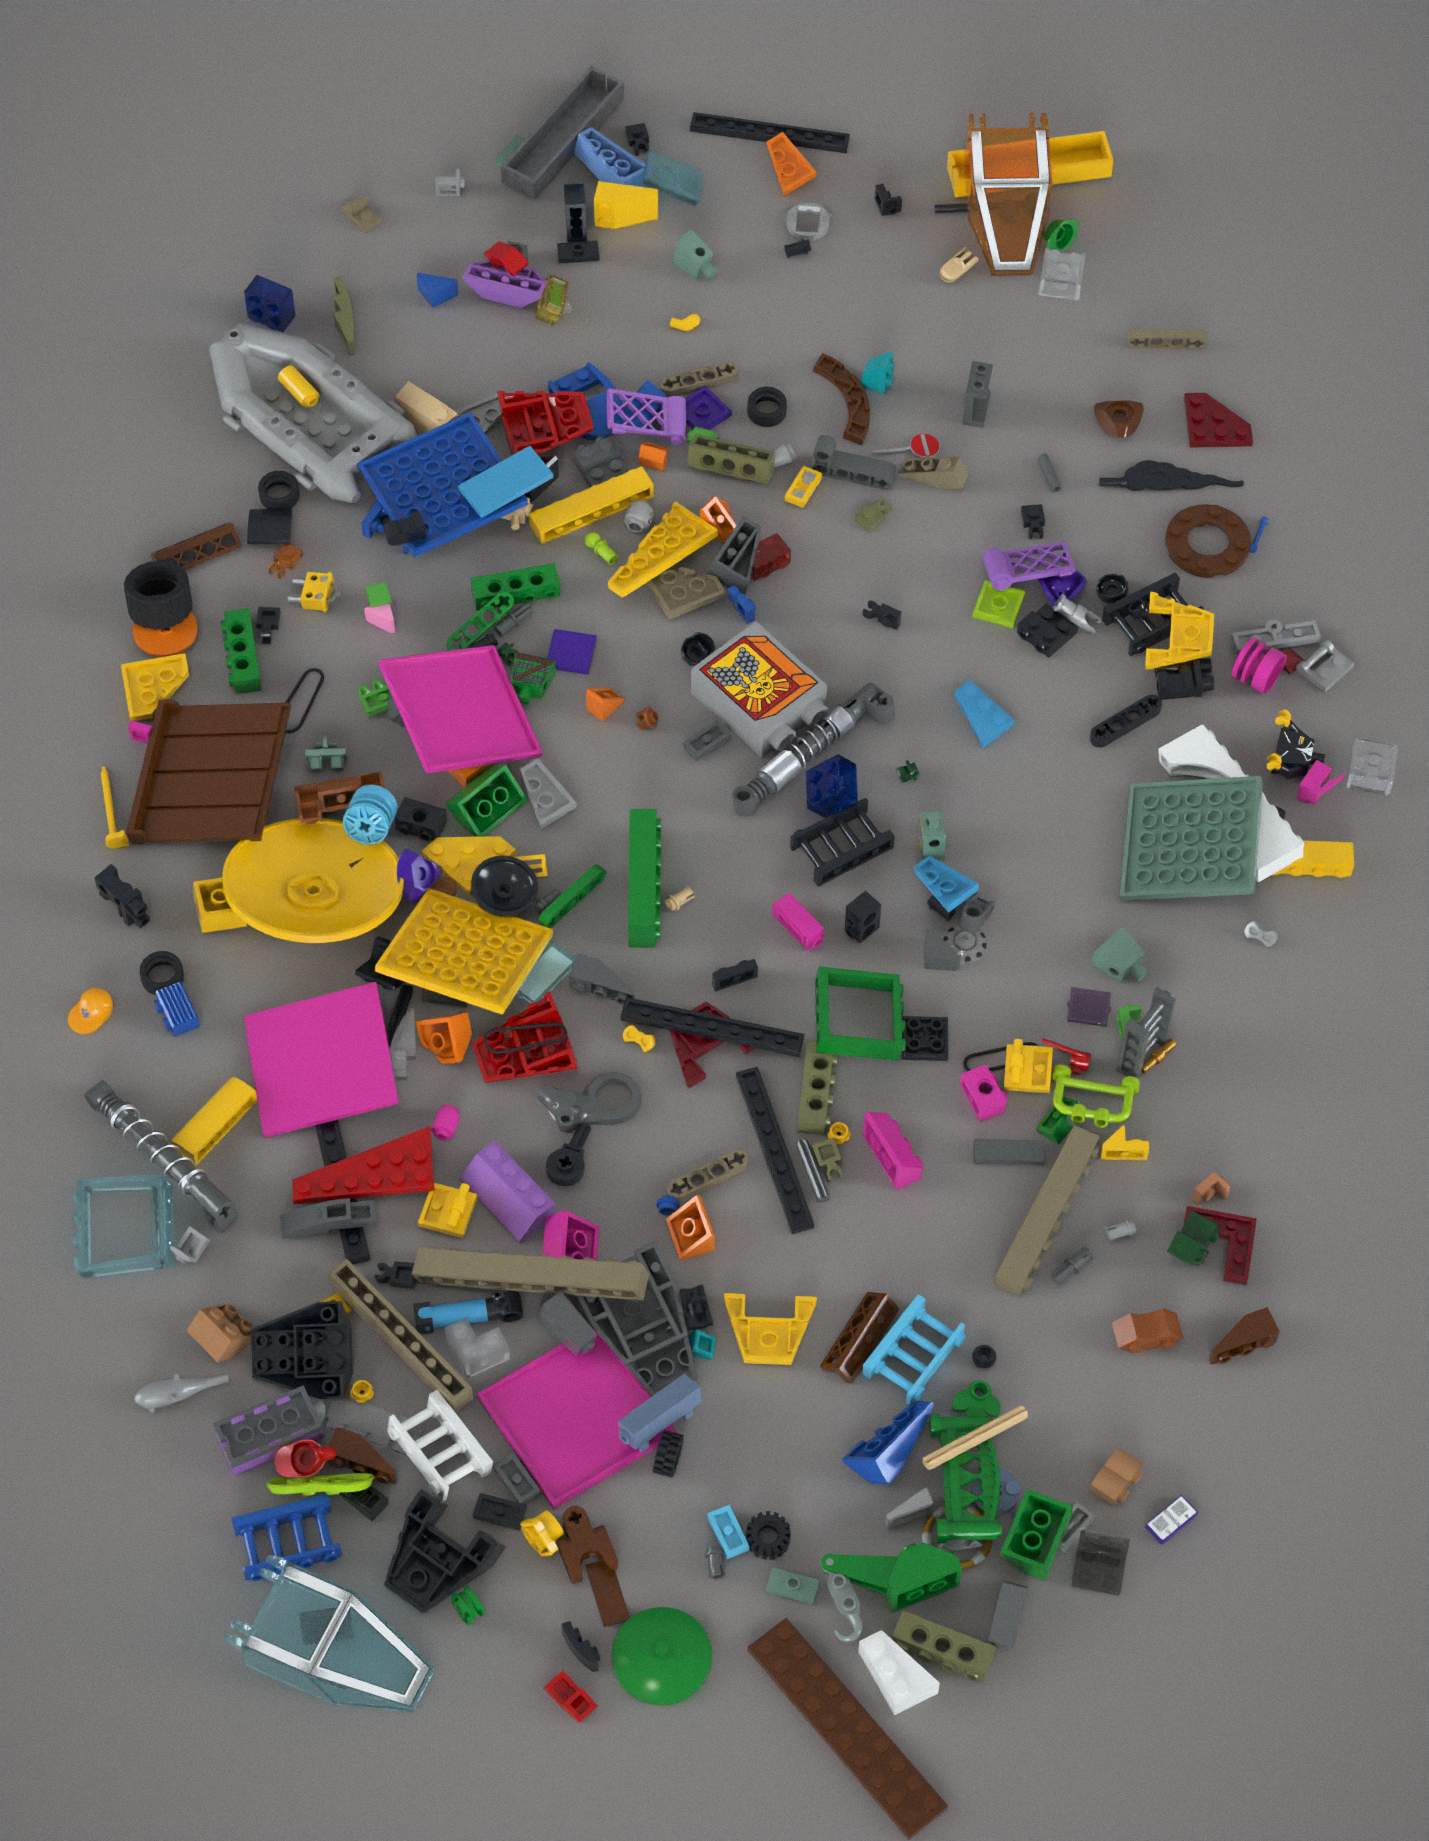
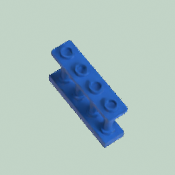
M327 1494L231 1518L235 1536L241 1535L244 1537L250 1564L243 1567L246 1580L258 1581L267 1575H282L286 1572L289 1565L295 1568L306 1569L313 1566L314 1563L322 1561L329 1563L342 1556L340 1543L332 1544L325 1515L332 1511ZM310 1517L316 1518L322 1547L312 1550L307 1549L301 1523L303 1519ZM286 1523L292 1524L298 1553L288 1556L283 1555L277 1530L279 1525ZM265 1529L268 1531L274 1559L260 1563L253 1533Z

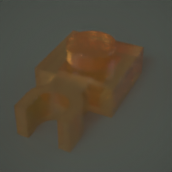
M283 544L274 555V562L276 563L270 566L269 574L272 575L274 571L279 570L278 578L282 579L286 568L293 570L303 557V550L291 544Z

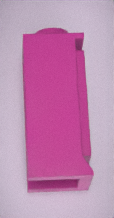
M790 892L772 904V916L777 918L802 946H805L806 952L811 948H817L823 942L824 927Z

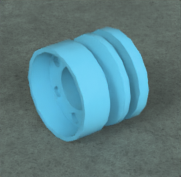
M365 785L357 789L343 816L345 832L355 841L367 845L377 844L384 840L397 813L395 797L381 786Z

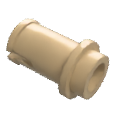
M686 886L676 894L668 895L665 904L670 911H678L680 906L694 899L695 896L691 895L693 894L692 889Z

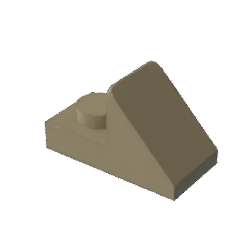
M366 195L355 197L340 207V211L365 233L381 223V217L368 206Z

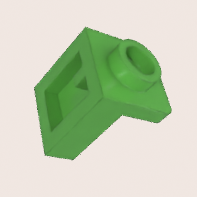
M1127 1005L1119 1008L1116 1021L1121 1039L1123 1038L1125 1024L1130 1019L1134 1021L1140 1019L1142 1011L1140 1005Z

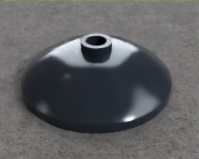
M494 856L480 863L475 869L471 879V893L475 902L487 913L498 917H514L526 912L533 905L538 893V881L534 871L522 860L512 856ZM499 892H505L506 895H501Z

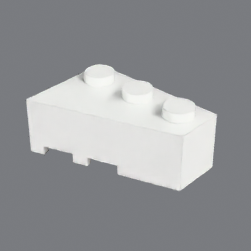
M882 1630L859 1641L858 1652L894 1715L938 1694L940 1683Z

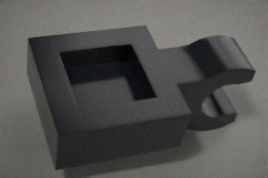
M869 600L868 608L872 610L863 609L862 615L865 618L872 619L877 617L878 622L885 627L897 630L901 624L902 611L884 603L880 606L876 602Z
M278 607L258 608L256 625L257 629H262V644H271L272 630L279 629L281 610Z

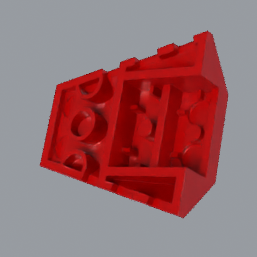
M497 391L502 422L511 455L528 446H531L536 454L540 455L594 430L584 392H555V394L545 393V391H537V393H524V391L505 393V391Z
M551 991L544 995V998L536 1003L532 1002L526 1006V1010L517 1016L513 1015L508 1018V1022L499 1028L544 1023H560L563 1026L564 1024ZM559 1026L498 1031L488 1036L487 1043L492 1049L502 1051L563 1037L564 1031ZM485 1034L471 1043L485 1083L578 1069L577 1060L568 1035L561 1042L504 1054L492 1053L485 1047Z

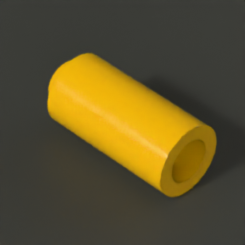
M292 365L281 370L278 380L304 408L316 405L319 393Z

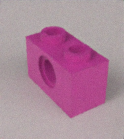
M986 1064L962 1073L960 1079V1086L980 1122L1004 1113L1006 1103L1008 1102L1005 1091L1003 1089L1000 1090L997 1085L998 1081L995 1073L990 1071ZM981 1091H988L989 1094H983Z

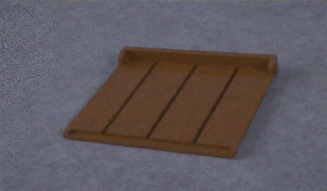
M158 700L126 835L132 844L176 841H261L290 715V703L180 706L175 700Z

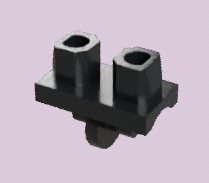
M703 1284L690 1289H680L689 1330H702L712 1326L713 1320Z

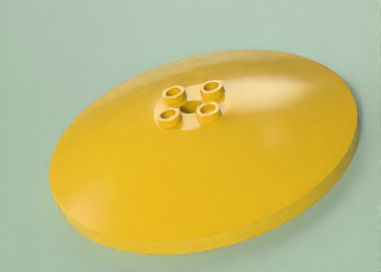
M297 818L264 826L261 841L241 840L234 846L226 858L222 873L225 898L238 917L265 934L302 943H327L346 940L376 928L390 917L397 908L403 894L404 879L400 878V883H398L397 864L399 858L385 841L382 840L377 844L370 845L359 843L345 832L343 821L322 818L313 824L300 823V819ZM363 858L354 867L351 868L349 864Z

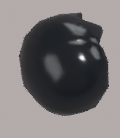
M1117 574L1104 575L1099 579L1096 586L1098 597L1108 604L1126 597L1129 589L1125 577Z
M695 632L694 635L686 638L681 646L682 659L688 665L696 666L714 652V641L708 634Z

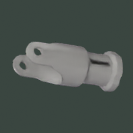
M1064 594L1059 597L1053 607L1054 611H1059L1066 615L1069 621L1090 634H1095L1096 629L1090 626L1085 618H1089L1095 623H1101L1102 621L1099 616L1082 605L1068 600Z

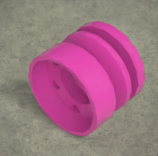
M1253 637L1239 652L1231 676L1236 680L1241 678V683L1243 684L1252 678L1251 688L1266 694L1278 679L1287 656L1275 648H1271L1266 653L1267 644L1264 642L1259 644V640Z

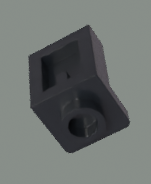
M884 184L876 185L874 199L881 215H893L901 212V196L891 198V194L889 191H886Z

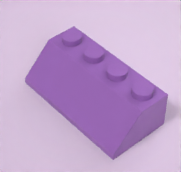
M496 1140L475 1155L460 1177V1181L470 1186L469 1190L477 1194L478 1200L519 1244L545 1225L546 1217L556 1214L555 1203Z

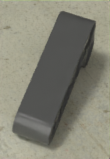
M828 435L818 437L812 459V469L821 472L824 477L885 490L891 488L897 470L896 466L888 461L836 450V440Z

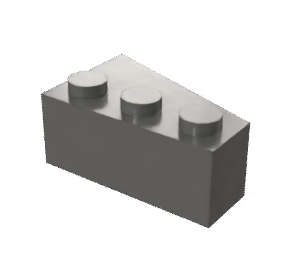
M743 516L713 559L709 570L710 575L717 576L720 582L729 587L735 585L739 592L744 595L750 581L761 526Z

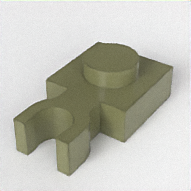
M881 497L875 506L869 503L855 515L854 520L871 532L884 521V514L892 510V504L889 503L887 506H881L884 504V498Z
M834 1138L813 1144L811 1148L818 1167L826 1166L827 1168L826 1177L828 1182L832 1181L830 1175L832 1171H836L839 1174V1178H843L841 1168L836 1165V1163L841 1162V1156Z

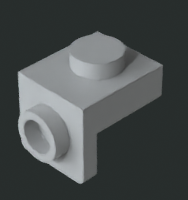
M189 1226L178 1245H172L170 1250L176 1253L174 1257L184 1264L187 1262L196 1263L211 1239L193 1226Z

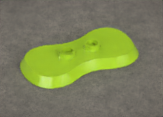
M369 1473L313 1475L302 1478L281 1476L269 1480L266 1485L273 1494L302 1493V1495H314L317 1492H326L327 1495H334L340 1492H355L370 1487L374 1475Z

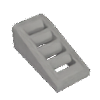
M927 1488L922 1489L888 1513L885 1522L886 1528L891 1529L929 1515L933 1510V1501Z

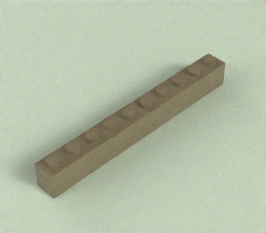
M432 1246L427 1247V1249L418 1248L412 1275L419 1284L557 1294L562 1291L564 1295L643 1301L649 1273L644 1265L637 1261L621 1263L613 1259L596 1261L593 1258H583V1260H579L569 1256L552 1258L544 1254L529 1256L524 1253L510 1255L500 1251L484 1253L480 1250H471V1252L457 1248L440 1250Z

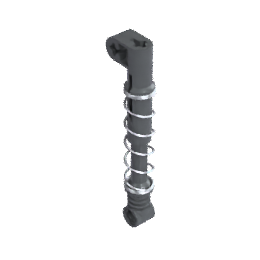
M101 1080L84 1094L88 1104L95 1111H100L105 1115L113 1129H125L123 1138L132 1136L138 1141L136 1150L140 1151L145 1148L149 1152L150 1163H156L164 1170V1176H170L178 1183V1189H181L184 1195L193 1197L201 1204L206 1220L218 1233L222 1232L238 1219L234 1203L208 1180L203 1169H196L193 1160L184 1158L178 1146L170 1145L163 1133H153V1124L146 1119L140 1120L139 1111L130 1103L123 1102L106 1081ZM141 1122H148L151 1125L152 1132ZM154 1134L162 1135L165 1140H160Z

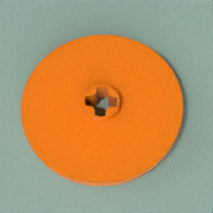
M190 612L189 616L181 623L165 628L163 632L162 629L144 628L134 623L133 637L137 646L149 655L166 657L181 654L189 649L197 638V620L192 612Z

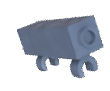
M685 1373L618 1421V1435L622 1442L629 1444L635 1450L639 1448L641 1453L650 1447L648 1441L682 1416L687 1421L694 1415L692 1409L702 1403L700 1386Z

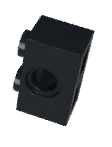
M407 797L403 798L394 818L396 830L405 835L418 836L425 841H434L437 837H440L447 822L446 809Z

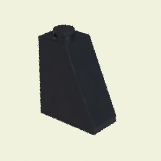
M564 184L567 242L587 241L584 184Z

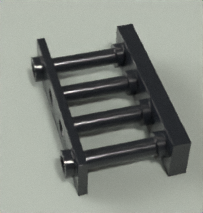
M1176 572L1104 607L1102 621L1105 625L1117 623L1131 640L1128 651L1130 657L1137 653H1143L1146 648L1169 638L1171 631L1170 614H1160L1166 621V624L1158 628L1146 615L1138 619L1149 632L1139 637L1124 618L1130 615L1129 606L1133 601L1141 598L1150 604V592H1155L1160 597L1171 596L1172 599H1175V602L1188 606L1187 602L1178 592L1180 577Z
M867 798L860 801L856 800L848 807L803 830H797L790 836V849L794 851L802 847L815 865L814 882L818 887L894 848L895 836L891 830L880 833L866 815L868 811ZM858 818L872 836V839L865 843L860 842L847 823ZM839 827L854 848L847 852H842L828 833ZM820 837L835 858L828 862H823L809 842Z

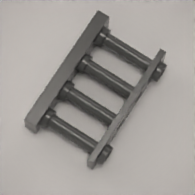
M1156 987L1153 992L1150 1010L1140 1022L1130 1019L1125 1024L1117 1064V1071L1123 1075L1139 1079L1145 1055L1155 1043L1163 1046L1167 1042L1176 998L1170 992Z

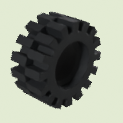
M667 1430L663 1431L655 1455L653 1473L673 1478L679 1463V1457L681 1456L684 1435Z
M766 1511V1515H763L760 1512L757 1518L753 1516L751 1523H748L746 1540L749 1544V1550L751 1552L754 1551L756 1557L762 1555V1559L766 1560V1557L770 1556L772 1560L775 1559V1555L780 1557L783 1551H787L790 1544V1525L788 1522L785 1523L783 1516L781 1518L778 1517L779 1513L774 1512V1515H770V1511ZM764 1528H772L777 1532L778 1537L772 1543H765L759 1538L760 1531Z

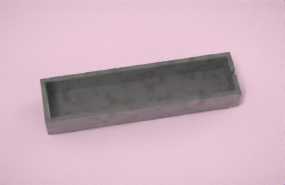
M590 66L501 165L502 183L535 199L575 155L574 150L578 133L591 127L597 130L623 101L624 82L608 75L606 91V73Z

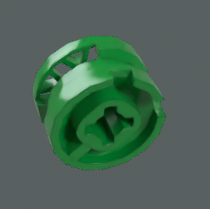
M466 1585L463 1587L464 1592L452 1594L450 1600L465 1624L470 1625L478 1615L482 1617L486 1613L477 1595Z

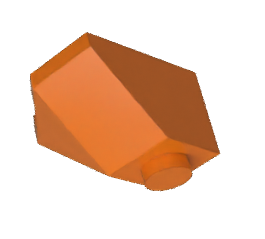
M468 1012L450 1013L416 1021L420 1044L426 1049L430 1048L437 1055L436 1059L440 1063H456L463 1060L472 1035Z

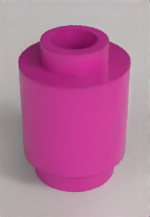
M445 1104L437 1111L431 1129L437 1139L445 1141L454 1137L460 1119L459 1110L455 1106Z

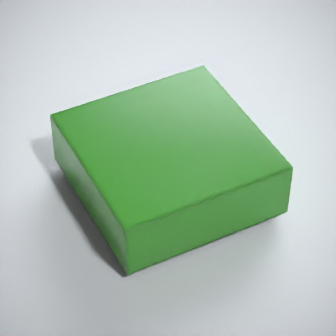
M386 582L365 587L371 608L392 603Z

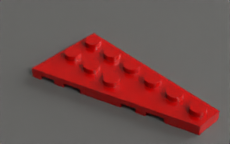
M430 1126L292 1179L294 1204L435 1191Z

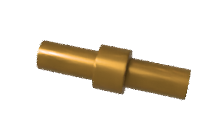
M1169 1039L1162 1047L1156 1048L1151 1052L1150 1057L1143 1063L1141 1072L1145 1074L1155 1064H1160L1166 1058L1165 1055L1176 1046V1042L1173 1039Z

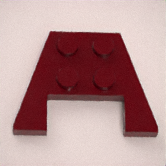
M707 1001L691 1010L729 1018L728 1015ZM669 1030L688 1088H691L706 1079V1073L695 1059L724 1042ZM739 1045L745 1054L756 1049Z

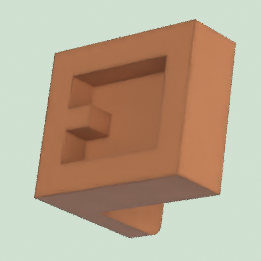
M1213 1172L1194 1188L1192 1200L1199 1205L1204 1199L1206 1201L1210 1200L1215 1193L1226 1199L1231 1187L1224 1177L1218 1176Z

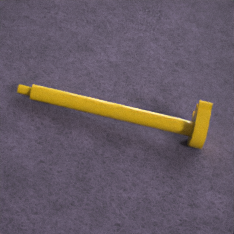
M103 766L101 779L109 834L105 837L106 846L110 849L128 847V836L124 830L117 832L109 774L106 771V767Z

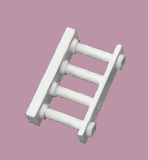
M438 1390L429 1394L425 1410L402 1423L397 1420L394 1414L389 1417L387 1428L389 1436L392 1440H396L428 1481L432 1493L438 1495L442 1501L447 1499L448 1485L472 1471H478L482 1478L491 1474L492 1459ZM430 1417H436L441 1423L440 1427L416 1441H413L407 1433V1430ZM450 1435L455 1444L430 1459H427L420 1450L440 1437ZM464 1453L469 1462L448 1475L441 1477L434 1468L456 1454Z

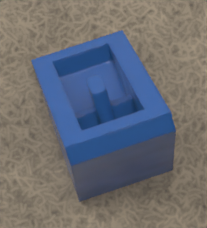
M417 273L418 290L432 308L458 295L457 279Z

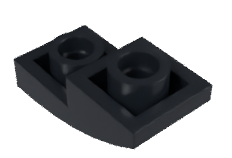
M571 1621L562 1623V1635L572 1653L592 1672L597 1671V1661H600V1656L596 1646L591 1647L589 1639L582 1641L578 1627L573 1629Z

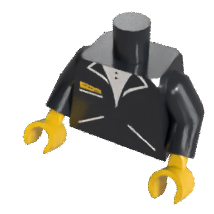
M1282 710L1278 712L1279 717L1275 719V723L1279 726H1284L1280 731L1276 753L1267 757V760L1270 761L1267 764V769L1272 770V774H1280L1289 780L1306 776L1310 764L1313 765L1316 760L1324 763L1325 754L1312 752L1315 740L1307 736L1291 721V714L1288 710Z

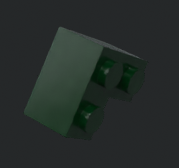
M1191 1211L1181 1232L1177 1231L1167 1252L1192 1266L1198 1267L1200 1263L1204 1264L1209 1255L1207 1248L1210 1242L1215 1243L1220 1234V1230H1218L1219 1224L1195 1211Z

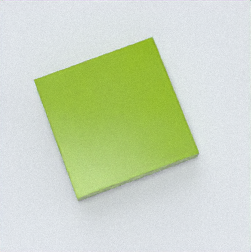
M985 580L972 617L1014 628L1026 591L1013 587L998 591L992 587L990 581Z

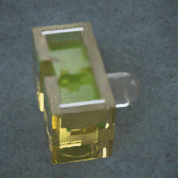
M549 274L546 278L545 291L542 297L537 300L540 302L536 305L535 319L553 326L562 314H570L573 306L566 301L568 281Z

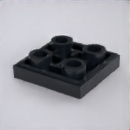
M902 1016V1020L905 1021L902 1038L906 1040L905 1051H902V1060L948 1061V1017Z

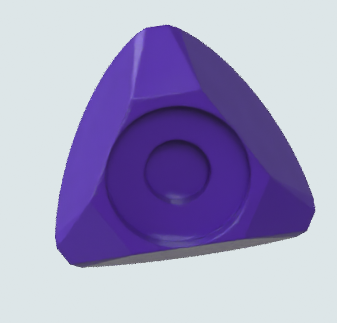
M1077 570L1072 575L1038 578L1053 607L1062 594L1066 595V598L1071 601L1087 583L1086 578Z
M408 849L402 852L397 864L398 883H400V878L404 879L403 893L412 902H416L443 872L442 867L437 863Z

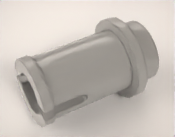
M1124 1219L1122 1223L1105 1227V1233L1110 1242L1127 1235L1129 1237L1133 1236L1136 1233V1228L1132 1219Z

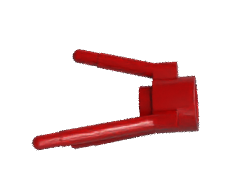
M1045 1038L1041 1040L1049 1046L1072 1054L1070 1065H1073L1074 1068H1070L1071 1073L1080 1075L1081 1070H1088L1091 1053L1077 1051Z

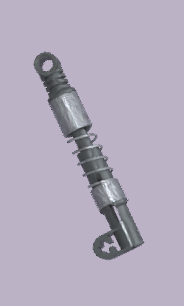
M867 683L844 704L835 706L821 718L819 725L814 724L813 730H806L803 738H797L799 744L797 747L793 744L789 745L791 752L788 750L781 751L756 773V777L746 786L735 788L732 793L735 812L744 817L752 815L756 811V805L769 794L778 792L805 769L806 763H812L814 757L821 755L822 750L829 749L830 743H836L837 739L842 738L856 725V721L864 714L881 724L892 721L895 715L892 697L873 683ZM808 757L812 758L810 762H806L805 760Z

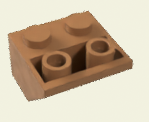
M226 1303L200 1309L188 1327L187 1332L218 1363L233 1359L251 1344V1329L254 1326L238 1312L234 1305Z

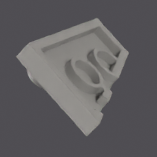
M497 393L455 410L460 417L471 412L484 433L502 419Z

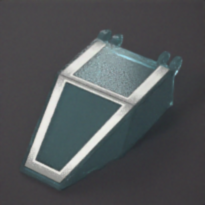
M268 1555L266 1561L282 1571L279 1576L265 1568H261L259 1571L263 1578L274 1582L251 1628L243 1622L232 1621L231 1626L234 1629L247 1634L244 1641L234 1634L226 1633L224 1639L229 1644L241 1651L244 1664L333 1705L342 1706V1704L357 1705L359 1708L376 1707L381 1710L413 1713L435 1667L354 1590L288 1562L282 1557Z

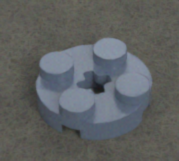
M999 1467L1001 1495L997 1514L1005 1515L1017 1505L1020 1485L1012 1473ZM974 1480L971 1486V1493L976 1496L983 1493L980 1490L982 1483L979 1480ZM980 1501L974 1502V1506L984 1513L981 1510L983 1503Z

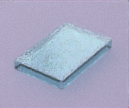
M649 149L646 152L643 184L696 206L699 203L702 171Z

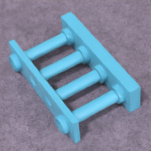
M919 1294L863 1364L862 1373L868 1379H871L875 1373H880L908 1391L906 1404L909 1406L914 1400L918 1401L922 1397L925 1385L954 1347H960L966 1337L964 1334L965 1324L962 1322L954 1331L926 1313V1299ZM921 1320L949 1339L940 1348L912 1330L914 1322ZM902 1338H908L935 1357L926 1366L899 1348L898 1343ZM894 1355L920 1372L921 1376L913 1384L885 1365L886 1362L884 1361L888 1356L892 1357Z

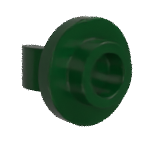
M506 642L497 649L499 657L502 656V661L506 666L512 664L508 656L512 655L514 657L515 652H518L515 649H511L514 646L513 643L508 645Z
M907 760L905 761L907 766H901L896 769L902 783L909 781L911 778L914 781L918 780L916 775L920 773L915 762L910 763Z

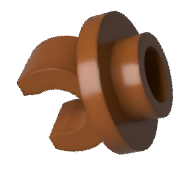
M646 707L643 711L636 713V716L642 720L636 723L640 729L656 727L658 714L651 707Z

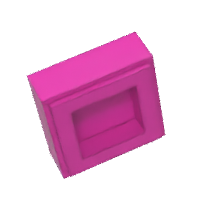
M130 721L128 725L130 738L148 744L152 727Z

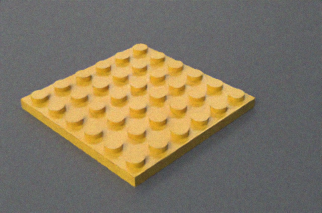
M428 888L376 963L375 972L503 1015L553 937V929L517 917L494 916L484 911L476 903Z

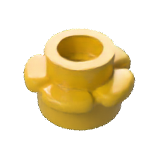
M836 1122L829 1128L828 1138H834L836 1144H844L845 1141L850 1139L851 1133L846 1124Z
M358 1380L353 1384L350 1396L357 1403H365L374 1396L373 1386L366 1380Z

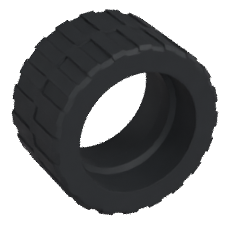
M161 560L146 562L132 569L125 578L124 592L128 614L137 625L150 629H165L181 623L189 616L193 605L189 579L185 570L178 564ZM167 593L161 596H152L155 594Z

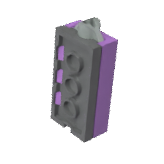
M303 1385L213 1423L216 1437L222 1450L225 1451L227 1462L235 1476L275 1459L277 1451L284 1446L300 1440L310 1439L318 1441L324 1438L322 1423L327 1414L323 1401L309 1399Z

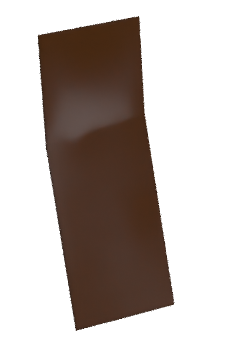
M600 1560L585 1564L604 1627L627 1621L630 1617L615 1570L606 1571Z

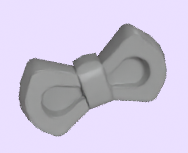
M1256 920L1246 924V937L1261 940L1266 947L1273 946L1276 943V930L1266 931L1264 928L1259 927Z

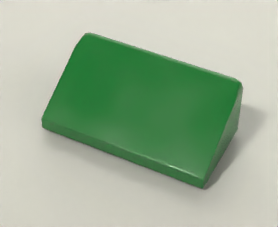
M1066 1097L1062 1098V1102L1065 1105L1074 1106L1080 1104L1077 1100ZM1053 1106L1037 1126L1036 1131L1054 1143L1060 1144L1076 1123L1071 1120V1115L1063 1114Z

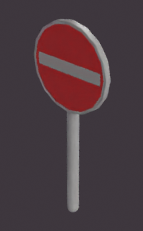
M919 433L911 438L910 446L872 450L871 454L911 450L919 458L935 457L939 453L940 442L932 434Z

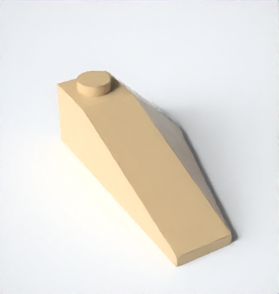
M409 381L395 396L401 408L406 411V416L414 425L418 436L460 417L443 402Z

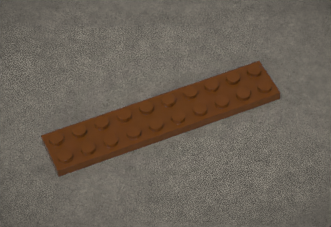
M787 1618L783 1619L748 1646L747 1651L908 1840L948 1809V1805Z

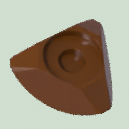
M1130 400L1105 401L1096 403L1094 406L1099 425L1107 434L1113 437H1128L1132 435L1139 426L1144 409L1142 403Z

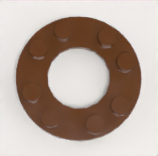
M1201 504L1188 507L1173 517L1167 527L1165 546H1167L1169 551V557L1180 569L1198 577L1213 578L1214 575H1229L1244 564L1249 555L1251 536L1244 521L1234 512L1218 505ZM1206 524L1218 526L1228 536V547L1217 555L1200 554L1189 545L1187 537L1189 532L1196 526L1202 527Z

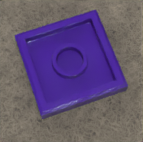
M706 386L685 399L686 424L693 430L695 426L711 430L732 416V411Z
M554 629L547 659L555 660L556 670L589 674L597 635Z

